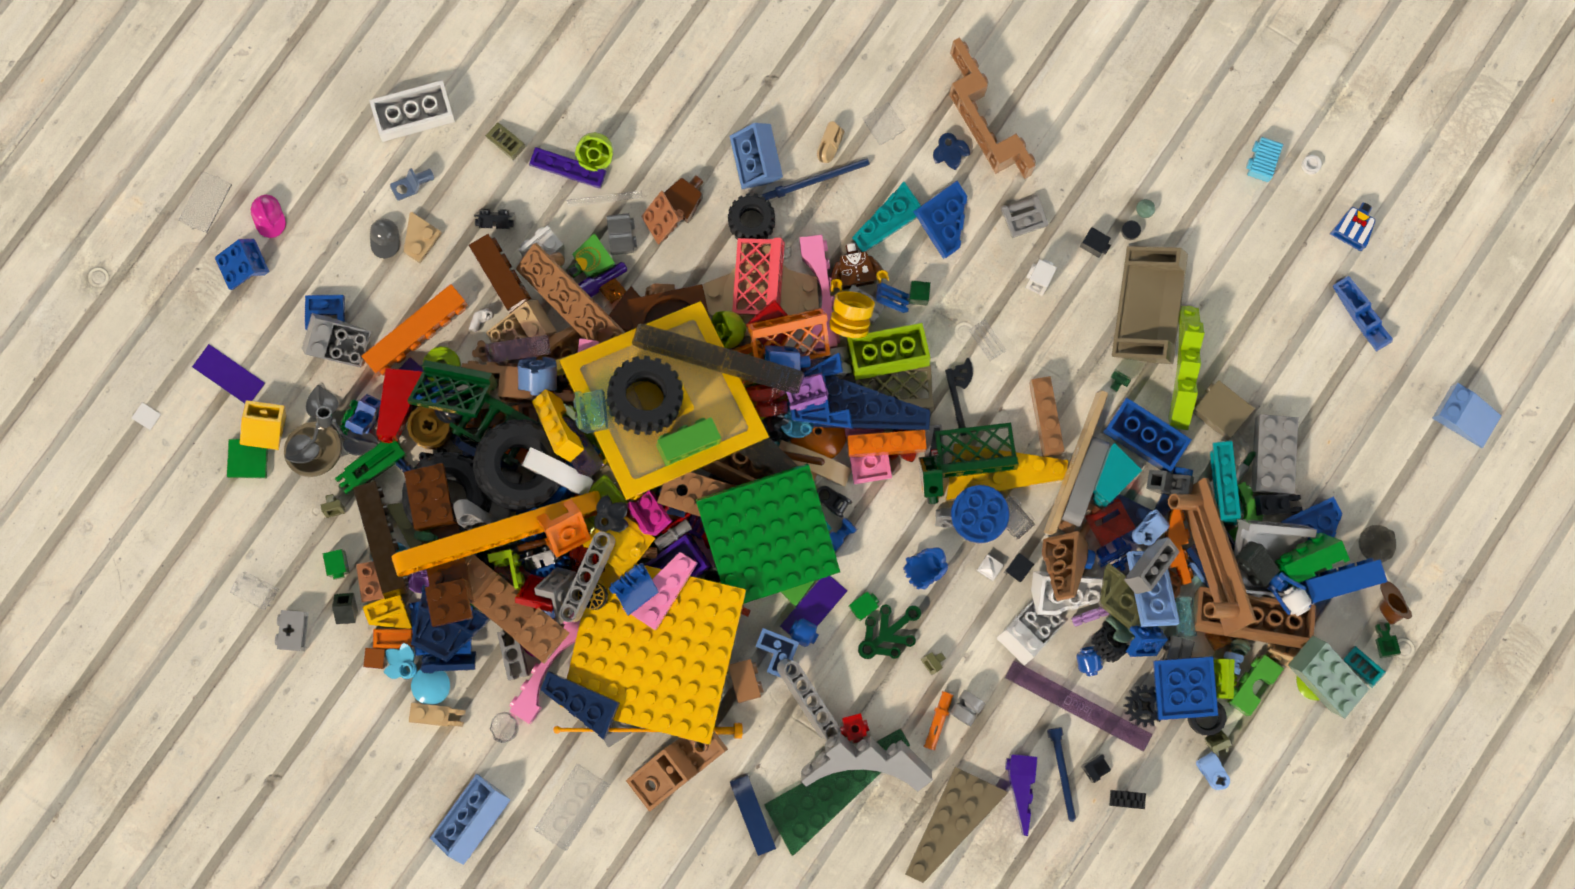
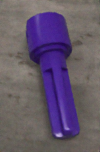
M620 262L594 279L588 277L578 283V285L592 298L599 293V288L627 272V266L624 262Z

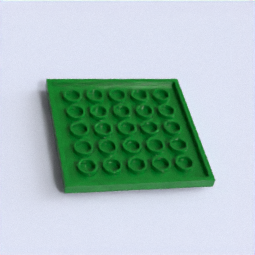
M808 463L695 499L721 584L746 589L743 604L840 573Z

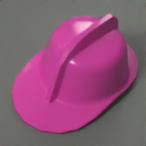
M271 195L257 197L250 208L256 229L264 237L275 238L284 231L286 225L278 200Z

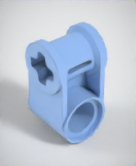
M1153 510L1134 529L1132 539L1136 544L1152 545L1167 531L1170 525L1158 510Z
M1210 752L1196 761L1198 769L1213 789L1223 790L1229 786L1230 778L1215 753ZM1222 777L1223 781L1217 785L1216 781Z

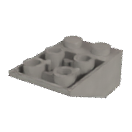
M312 313L302 350L305 355L361 368L363 362L361 356L366 352L371 331L331 317Z

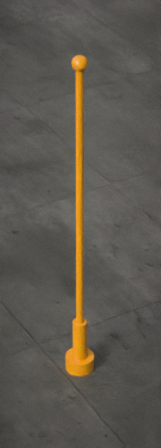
M734 723L733 727H714V731L717 735H733L734 739H742L743 726L742 723ZM560 726L553 728L556 734L560 732H594L589 728H561ZM610 728L608 732L658 731L646 728Z

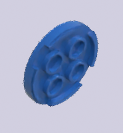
M976 485L963 490L956 497L951 508V520L955 530L962 538L973 543H988L995 540L1004 532L1009 522V508L1003 495L996 489L985 485Z

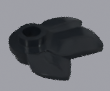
M608 495L603 496L598 501L594 525L599 531L606 532L612 530L614 532H621L629 526L627 521L623 519L628 512V504L626 502H616L613 504ZM603 518H606L608 521L605 526L601 523Z

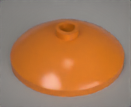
M814 427L809 435L802 438L792 437L790 442L832 459L841 452L845 445V428ZM821 429L822 433L820 435H816L815 430Z

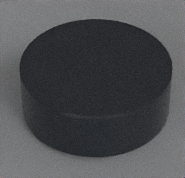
M1133 220L1124 223L1121 229L1122 236L1127 240L1138 238L1141 233L1139 223Z

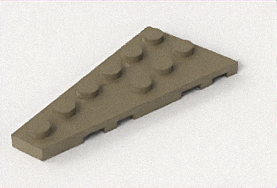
M954 767L905 875L924 883L1009 792Z

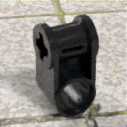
M821 486L817 489L820 504L836 516L843 518L844 511L853 502L829 486ZM821 490H826L829 493L827 500H822L819 497Z

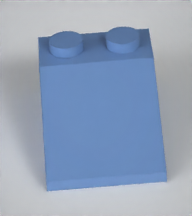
M1456 383L1450 387L1432 419L1483 448L1500 420L1501 415L1476 393L1460 383Z

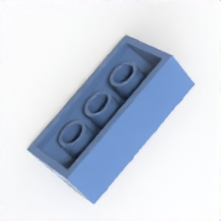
M476 774L430 839L448 857L464 865L506 808L510 799L498 788Z

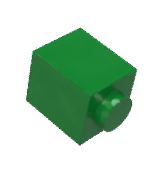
M339 549L322 553L328 577H333V580L345 578L344 574L350 573L345 550Z
M867 591L848 607L857 619L862 621L879 608L877 605L879 600L874 593L869 594Z

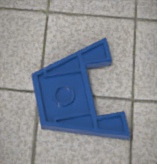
M837 353L803 372L799 379L822 372L825 381V376L843 373L841 354ZM829 399L820 405H807V408L803 410H790L793 421L853 429L850 410L831 412Z

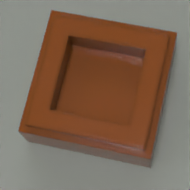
M365 648L363 667L384 669L385 649Z

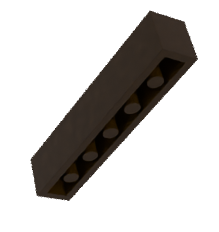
M376 481L353 487L384 598L388 599L408 593L406 586H409L407 575L397 576L391 558L392 555L397 553L396 551L399 550L397 539H393L391 535L394 532L392 522L387 521L386 516L390 514L387 504L382 503L381 498H384L382 487H378Z

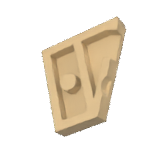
M410 212L403 252L418 263H421L442 232L413 212Z

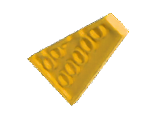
M954 443L953 452L958 455L964 447ZM970 445L968 446L975 452H978L981 448ZM984 448L979 455L987 459L994 453ZM965 450L960 457L965 461H970L975 455ZM999 451L1003 456H1012L1010 451ZM1016 453L1019 463L1017 470L949 478L946 500L955 499L963 490L976 485H985L997 491H1004L1062 481L1067 471L1068 460Z

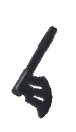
M966 358L964 364L955 366L954 370L952 368L945 370L958 429L966 428L956 386L966 389L971 382L973 367L969 358ZM960 370H967V373L960 372ZM956 377H961V378H964L965 380H964V381H962V380H955V378H956ZM962 433L960 436H966L967 433Z

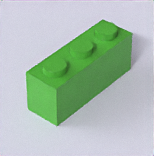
M712 417L708 419L701 418L692 426L684 425L673 434L665 433L661 435L657 440L656 447L665 466H668L720 444L721 436Z

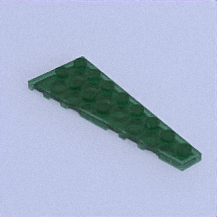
M901 728L876 741L885 751H887L890 745L896 744L900 740L908 747L910 746ZM862 769L832 773L816 780L807 787L801 783L765 803L764 806L792 856L795 855L882 772Z

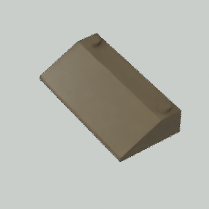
M1127 246L1112 357L1157 364H1173L1188 253L1182 248Z

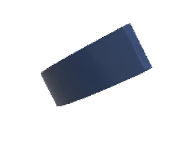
M746 775L731 781L730 785L757 855L760 856L775 850L776 846L749 776Z

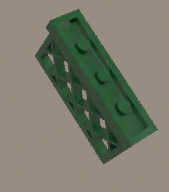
M424 360L422 364L423 372L407 401L411 405L477 418L490 391H495L498 384L493 374L489 372ZM427 377L434 378L435 381L424 385ZM446 381L451 382V385L442 389L439 385ZM463 384L468 385V388L460 392L456 389ZM438 386V391L430 395L428 394L427 390ZM484 388L482 393L474 395L473 391ZM453 389L455 390L456 394L445 398V393ZM423 392L426 393V397L420 400L416 399L417 395ZM471 392L473 397L462 402L461 397ZM440 395L443 397V400L437 403L431 401ZM456 399L460 401L459 404L453 407L448 405V403ZM476 402V406L474 407L473 411L467 410L465 408L466 406Z
M1011 422L935 431L937 453L943 478L1011 471L1018 468L1019 463L1018 457H1016ZM1007 428L1008 436L1005 440L996 435L999 429ZM980 431H986L991 435L986 442L977 437ZM962 433H967L972 437L967 444L957 439ZM947 435L953 440L946 447L940 442V436ZM993 437L1002 443L997 450L988 445ZM974 439L983 445L978 452L968 447ZM954 442L964 447L958 455L949 449ZM1005 445L1011 449L1012 456H1003L999 451ZM985 447L994 453L987 459L979 455ZM965 450L975 455L970 461H965L960 456ZM946 452L955 457L952 463L943 464V456Z

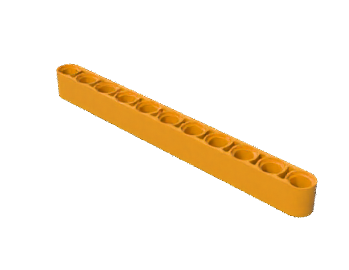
M599 491L570 498L579 508L584 519L597 515L596 505L601 499ZM570 499L398 552L391 557L397 576H406L542 533L544 530L539 525L536 517L546 513L552 521L568 513L563 503Z

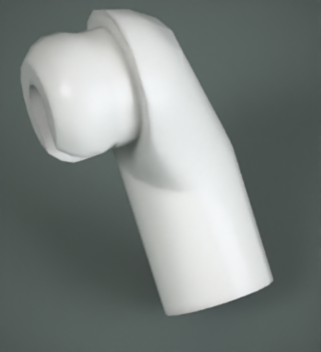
M489 309L475 312L469 330L478 332L480 324L490 320L493 317V312Z

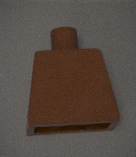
M696 175L690 182L680 178L664 192L673 209L676 211L680 209L684 212L683 220L686 223L690 222L703 199V194L698 189L704 182Z

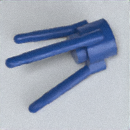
M1278 572L1269 582L1270 586L1268 589L1274 594L1286 613L1290 615V610L1277 591L1287 590L1289 588L1287 582L1302 590H1305L1306 587L1287 577L1284 573Z

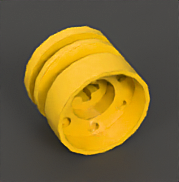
M838 292L835 295L834 311L831 313L829 328L833 332L845 337H865L868 335L870 318L873 314L875 302L870 297L858 292Z

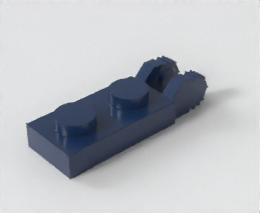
M471 651V654H455L448 662L431 654L423 655L420 670L422 673L429 674L435 671L475 670L476 651Z

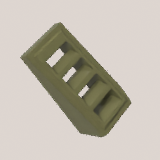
M499 122L485 135L512 160L526 148L520 139ZM498 129L501 130V132L495 138L492 137V135ZM505 133L506 136L504 137V139H503L501 142H499L498 140H499V139L502 137V135ZM510 138L511 141L504 146L503 144ZM516 143L515 147L510 151L509 148Z

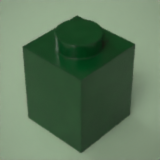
M911 281L909 304L927 306L931 282Z

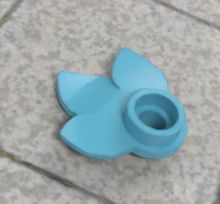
M403 643L400 650H385L386 658L390 665L385 668L384 673L389 678L397 679L402 677L410 679L416 675L417 666L413 662L415 655L408 644ZM406 666H409L410 672L406 670Z

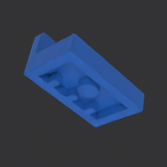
M1131 626L1129 630L1135 638L1131 641L1126 652L1130 657L1157 656L1168 638L1158 626Z

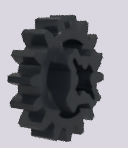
M1143 685L1142 690L1139 686H1136V692L1129 690L1131 696L1124 698L1128 701V704H1123V707L1128 708L1124 714H1130L1129 721L1136 720V726H1139L1140 723H1142L1143 727H1147V723L1150 726H1155L1154 720L1157 722L1161 721L1158 720L1157 711L1154 709V703L1156 702L1154 686H1151L1149 690L1147 685ZM1148 693L1150 694V696H1148L1147 698H1143L1139 694ZM1133 701L1135 702V710H1134V711H1133V708H1132V703H1133ZM1142 702H1143V703H1145V702L1148 703V705H1147L1148 710H1147V709H1145V710H1142V709H1141V708L1143 707ZM1143 714H1146V715H1147L1148 717H1150V718H1149V719H1141V718H1139V717L1142 716Z

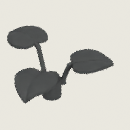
M317 385L310 393L306 402L308 415L317 418L313 439L311 440L307 435L294 436L287 444L285 458L294 463H306L315 459L320 452V447L314 443L317 439L319 427L328 428L331 424L346 439L343 447L351 455H363L374 449L378 442L370 432L361 435L349 430L348 435H345L332 417V414L338 408L337 398L320 385Z

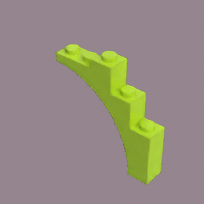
M1181 306L1177 369L1168 415L1169 425L1180 430H1189L1198 395L1196 382L1201 366L1200 350L1205 334L1204 325L1200 321L1199 308L1193 306Z

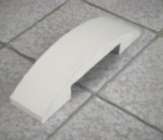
M533 448L529 449L522 466L549 478L579 496L588 493L593 484L591 478Z

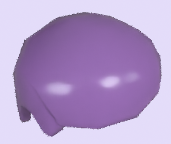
M426 569L408 575V588L410 590L422 593V586H429Z

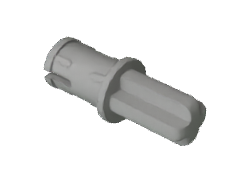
M684 519L672 529L668 528L669 531L654 542L662 550L673 541H677L686 532L692 530V527Z

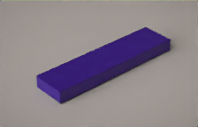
M535 147L529 163L532 167L601 189L607 172L604 169H598V171L586 170L580 166L577 160Z

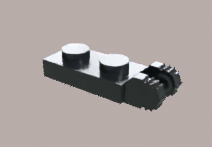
M1301 495L1254 496L1257 516L1284 515L1303 511L1302 507L1299 506L1290 508V501L1300 500Z

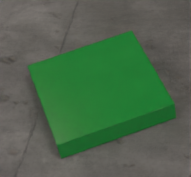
M229 439L227 478L267 479L268 448L240 445V439Z

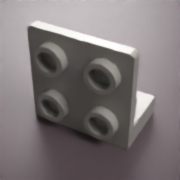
M556 567L534 589L536 595L552 599L556 622L562 624L564 621L561 619L559 612L576 576V572ZM572 608L568 610V617L574 612Z

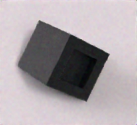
M1018 553L1003 573L1009 574L1018 582H1022L1034 566V563Z
M1104 754L1097 755L1081 766L1091 783H1096L1101 779L1100 777L1111 771L1104 759Z

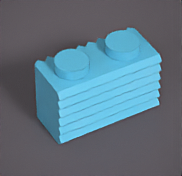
M1265 137L1255 141L1252 147V152H1254L1253 158H1249L1246 169H1249L1247 175L1269 182L1273 177L1283 144Z

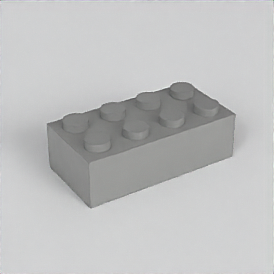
M1262 414L1255 417L1253 451L1256 454L1252 464L1251 484L1254 494H1288L1289 496L1295 494L1298 417Z

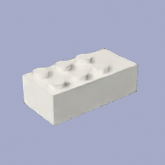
M443 80L369 100L382 142L455 122Z

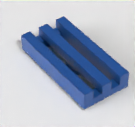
M884 283L877 284L876 302L902 313L908 312L909 308L906 307V305H909V301L906 300L909 298L908 293Z

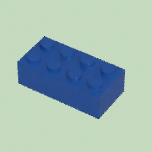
M1128 398L1121 403L1103 431L1104 434L1159 470L1168 472L1173 470L1192 440Z
M1373 558L1356 562L1357 566H1355V563L1338 567V572L1336 568L1320 573L1321 577L1315 574L1316 576L1302 581L1300 584L1306 587L1305 591L1311 599V604L1386 583L1388 581L1381 559L1374 561Z

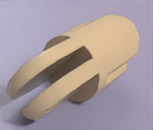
M833 121L828 123L817 150V158L822 163H829L833 160L845 132Z

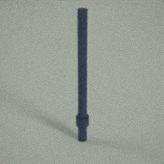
M868 158L784 187L782 185L775 187V190L761 194V196H764L766 201L775 197L781 198L786 196L785 194L866 167L870 163Z

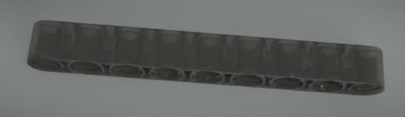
M646 324L637 325L632 344L638 348L793 394L800 392L805 375L802 371Z

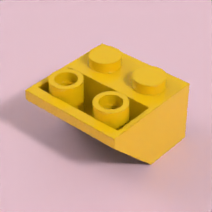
M246 400L241 421L240 445L279 450L287 417L285 406Z

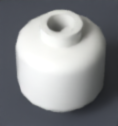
M1292 586L1284 591L1285 596L1282 597V600L1290 610L1291 615L1296 614V616H1299L1310 609L1311 599L1305 590L1296 589Z

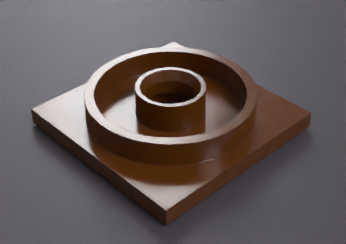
M700 284L628 299L633 328L643 326L700 301L709 316L703 285Z

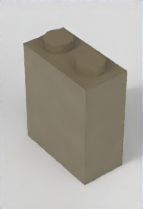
M1218 380L1216 384L1211 383L1205 390L1207 394L1203 399L1199 397L1196 400L1193 414L1229 441L1253 413L1255 408Z

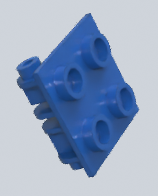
M643 563L638 566L634 565L633 569L625 572V576L621 575L620 580L612 582L609 587L613 594L616 593L628 616L659 593Z

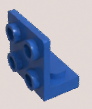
M238 239L215 256V260L229 290H234L251 276H265L270 272L255 239Z

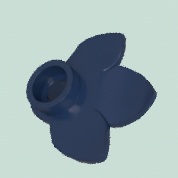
M952 133L942 134L938 140L939 145L933 151L935 164L945 161L948 167L953 170L959 167L961 156L970 155L967 143L963 140H957ZM946 139L951 140L950 146L945 144Z

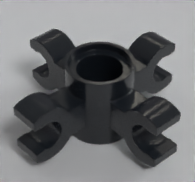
M779 410L775 417L760 418L769 438L755 445L765 447L767 441L775 442L781 439L789 442L792 437L781 430V426H785L789 422V419L784 417L787 411Z

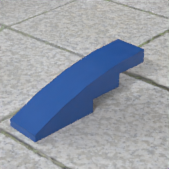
M1350 276L1334 284L1333 288L1342 304L1377 352L1392 343L1393 338L1382 326V320L1371 308L1372 303Z

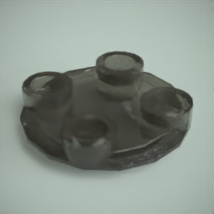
M1371 525L1360 534L1358 540L1359 549L1364 557L1367 559L1373 558L1374 561L1381 559V562H1385L1393 557L1396 550L1394 531L1381 525Z

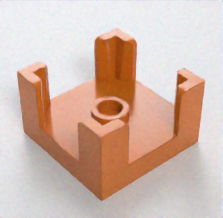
M572 499L563 503L568 513L552 521L546 513L536 517L547 536L545 541L556 558L591 540L582 513Z

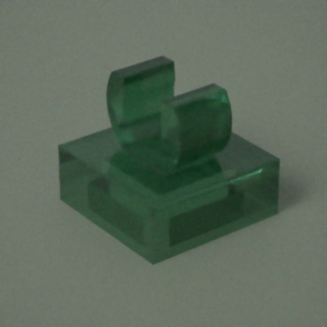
M1114 369L1111 374V378L1114 379L1111 389L1116 392L1121 385L1127 387L1131 382L1130 377L1117 369Z

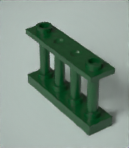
M480 389L473 391L475 396L483 392ZM488 395L484 403L490 405L488 407L489 411L475 435L464 430L471 419L470 416L464 415L458 426L450 423L449 426L453 429L452 433L461 438L464 435L480 443L496 413L502 412L506 414L505 422L514 419L538 422ZM476 402L470 404L467 410L473 411ZM521 447L511 448L508 454L504 453L502 461L510 466H513V464L519 466L520 462L515 457Z

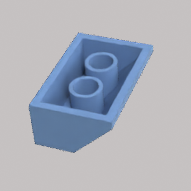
M753 123L730 135L741 189L771 184L783 178L771 124Z

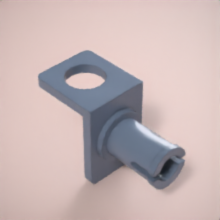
M410 168L407 177L391 183L390 188L397 201L417 194L419 186L434 180V175L430 169L415 174L413 169ZM397 186H406L407 192L405 194L398 193Z

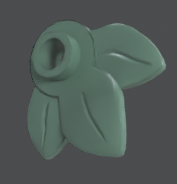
M1111 615L1106 618V621L1116 629L1113 635L1114 640L1127 643L1135 638L1129 628Z

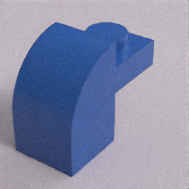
M366 394L359 400L355 414L346 421L345 427L356 434H368L379 417L381 400Z

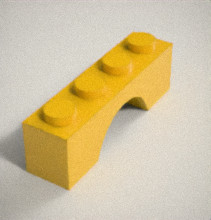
M545 389L532 403L554 453L571 462L584 450L579 436L568 427L562 418V415L567 411L562 399Z

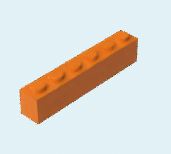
M450 284L361 357L375 374L384 376L386 368L392 369L391 367L395 363L399 364L405 360L406 355L411 350L416 351L422 345L421 342L426 338H432L436 334V330L441 326H447L451 322L452 317L462 314L468 304Z

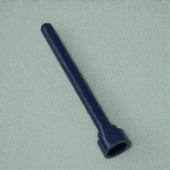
M1062 727L1048 729V738L1054 744L1068 820L1074 822L1076 815L1061 744L1062 736L1064 735Z

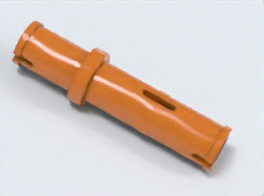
M942 691L938 706L934 709L935 715L923 747L936 750L935 748L946 716H949L948 710L954 695Z

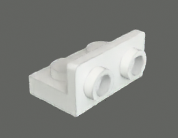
M547 225L545 228H539L532 239L525 240L520 245L519 251L524 257L531 246L537 243L548 255H551L562 249L564 244Z

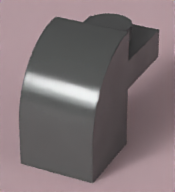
M1149 470L1146 489L1166 495L1192 494L1194 477L1176 475L1168 471Z

